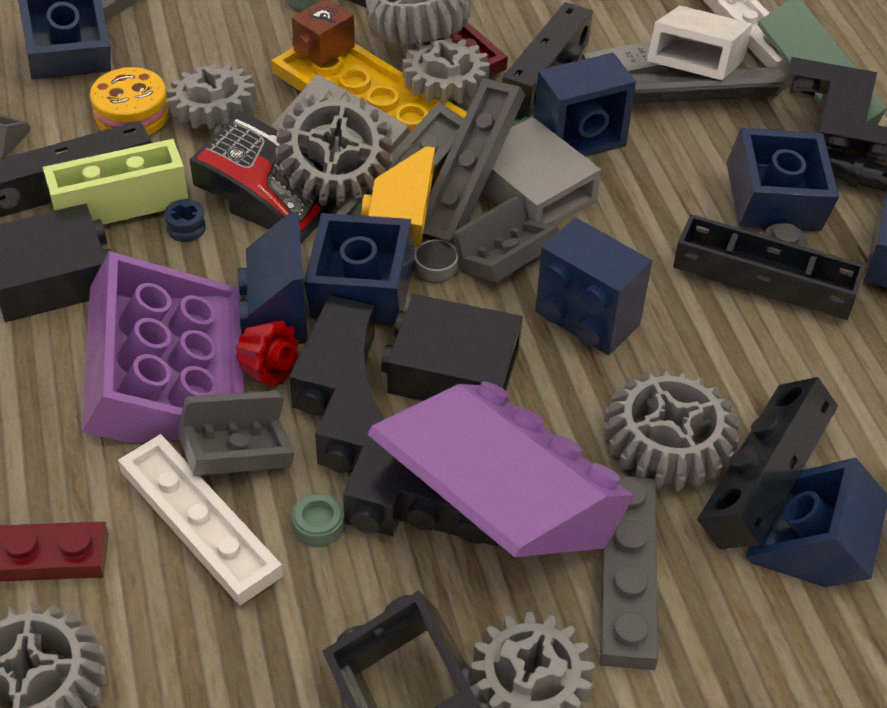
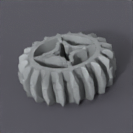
M366 0L367 8L365 12L372 36L378 37L379 41H389L392 45L404 43L405 46L413 43L422 45L424 42H434L440 38H449L451 33L460 32L462 27L468 24L471 2L470 0Z
M328 90L325 93L324 101L320 102L311 94L308 97V107L297 102L293 107L294 116L286 114L282 121L284 129H279L277 132L276 141L280 145L276 147V158L283 161L280 164L282 176L291 175L289 186L292 190L304 185L303 197L305 200L311 198L314 193L319 194V203L322 206L326 205L328 197H335L336 204L339 207L344 205L345 196L347 195L352 196L355 200L361 199L362 184L367 188L369 194H372L375 182L372 174L376 177L386 172L381 164L391 165L393 156L389 151L392 150L393 140L391 137L386 136L389 129L387 122H377L379 118L377 108L367 112L364 111L366 105L364 98H361L355 104L350 103V96L347 91L341 96V100H333V95ZM331 124L328 128L322 130L315 129L322 125ZM346 127L354 130L362 139L351 136ZM336 137H339V152H335L334 159L330 162V146H334ZM301 153H306L308 158L318 161L323 168V172L312 167ZM356 168L352 172L337 175L341 169Z
M664 368L658 377H654L645 371L639 381L629 378L623 389H616L609 407L606 408L604 418L606 424L603 434L605 443L609 444L610 459L620 460L619 465L621 466L622 473L636 471L635 477L655 479L657 491L666 483L672 484L678 493L685 483L698 490L703 484L704 479L714 482L716 477L720 475V471L726 470L727 466L730 465V460L733 452L736 451L739 440L737 436L738 416L732 413L731 400L720 399L719 387L705 388L703 376L693 381L687 379L684 370L678 376H670ZM645 416L644 421L635 423L637 419ZM706 436L707 439L698 445L695 444L698 437Z
M31 602L26 613L19 615L16 610L8 606L7 618L0 621V701H12L13 708H87L101 706L102 695L100 687L105 686L107 681V673L104 667L106 658L102 646L98 645L94 630L89 625L83 626L81 618L75 612L63 616L62 610L55 603L43 614L39 606ZM41 649L60 652L70 659H59L57 654H44Z

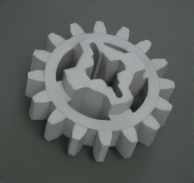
M451 37L445 40L430 41V45L423 43L420 45L417 43L416 51L408 50L406 52L407 59H403L405 87H412V95L414 96L424 93L426 102H430L434 98H440L441 104H446L447 101L452 100L459 104L462 103V96L465 95L474 99L482 79H489L490 63H487L488 55L486 53H479L478 45L466 47L467 40L464 39L458 43H452Z
M211 64L210 67H195V73H181L182 80H172V88L167 89L172 117H178L180 124L191 121L192 128L195 129L201 124H207L208 129H213L215 124L220 122L225 126L239 111L242 113L252 112L254 110L253 103L257 102L252 75H245V69L243 68L233 72L232 65L229 64L223 67V69H217L216 64Z
M527 612L524 623L517 624L510 615L504 617L502 632L495 627L489 626L486 628L485 643L476 642L473 657L475 662L471 663V673L485 700H490V708H581V702L589 701L592 689L590 682L592 681L595 668L593 662L586 661L589 650L587 642L573 644L575 628L569 626L561 632L556 630L555 616L549 615L544 624H538L533 612ZM539 663V667H537L534 673L530 674L528 681L524 682L529 672L533 671L535 664Z

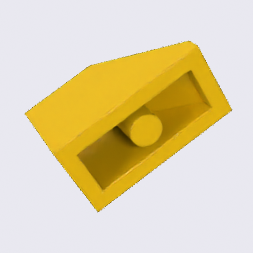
M424 147L375 178L372 195L364 194L361 216L411 219L414 245L421 246L434 172L435 147Z

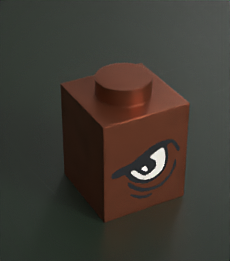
M322 0L292 17V43L294 51L320 68L355 47L354 14L331 0Z

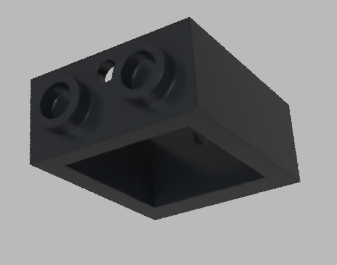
M419 590L412 595L401 596L387 605L382 614L366 624L357 625L345 630L337 638V642L322 651L348 708H378L361 672L428 631L459 691L434 708L490 707L438 609Z

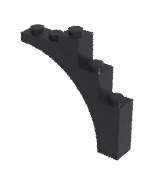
M329 295L289 376L292 408L302 410L310 415L323 416L315 433L317 464L327 466L336 472L352 473L343 493L345 524L354 526L357 530L364 533H380L393 537L399 521H403L421 530L433 529L459 536L470 543H485L499 547L496 541L367 435L372 425L385 420L373 398L366 374L368 354L375 337L374 305Z

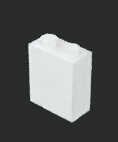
M679 5L655 22L647 61L724 80L744 61L753 23Z

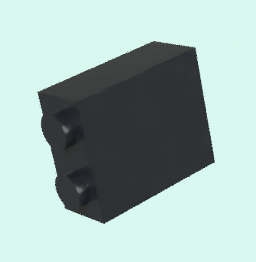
M87 203L0 224V309L5 323L89 301L90 286L108 252L112 250L111 248L102 250L101 246L108 245L101 219L92 221Z
M413 294L407 311H399L394 327V338H396L394 345L387 344L383 352L381 372L387 373V393L424 401L455 385H481L483 381L493 383L507 392L520 348L523 316Z

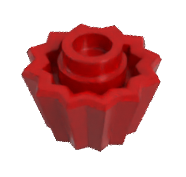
M283 320L246 328L244 334L239 336V343L235 347L237 350L235 359L239 361V368L260 383H264L269 388H272L277 383L284 384L287 375L291 374L294 363L299 357L296 350L299 340L294 337V328L292 326L287 327Z

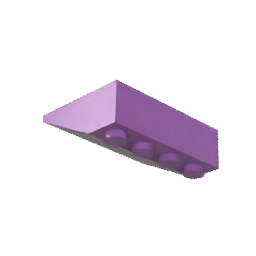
M109 251L90 286L82 432L127 443L148 442L160 434L167 441L179 440L178 430L186 397L244 393L243 370L239 368V361L235 359L237 354L235 347L239 343V336L242 335L239 317V301H241L239 288Z
M483 381L481 385H455L372 425L367 434L514 557L606 548L634 497V494L619 484L620 477L618 474L603 465L592 464L580 455L582 449L578 444L566 437L553 435L543 427L545 421L539 415L525 408H517L507 400L509 394L504 389L486 381Z

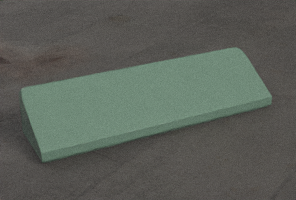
M788 0L759 20L757 24L787 64H789L791 57L855 68L802 0ZM874 90L866 123L878 125L887 108ZM815 93L814 99L820 105L822 94Z

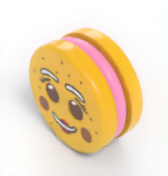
M137 67L112 70L99 77L90 89V101L94 120L101 131L141 120L146 132L150 136L159 131L168 121L170 111L165 83L159 75L150 70Z

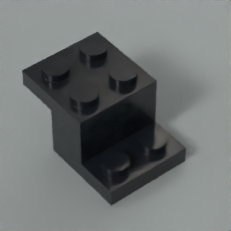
M791 57L785 71L782 87L791 88L790 94L798 97L814 98L815 93L822 94L814 133H823L826 147L841 153H845L846 149L862 151L863 155H867L869 160L886 161L887 127L866 123L877 72Z

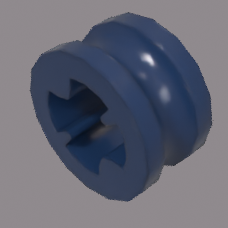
M184 199L175 201L167 206L165 221L167 223V233L172 239L190 242L204 234L206 223L204 209L200 203Z

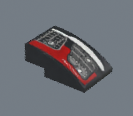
M239 111L189 159L193 185L227 199L231 214L268 230L288 213L298 212L300 242L302 244L319 225L321 213L329 214L337 206L335 197H328V202L322 206L319 203V194L314 193L311 198L305 200L303 197L304 185L292 190L289 186L291 175L282 176L280 164L283 161L276 158V147L280 145L276 141L278 130ZM301 153L312 167L323 172V168L318 161L308 158L306 153Z

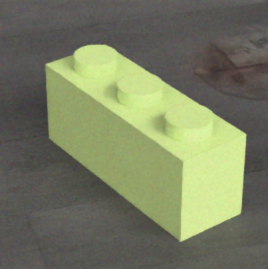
M174 139L43 167L54 211L87 203L92 221L101 219L103 225L165 211L171 203L189 199L184 166Z

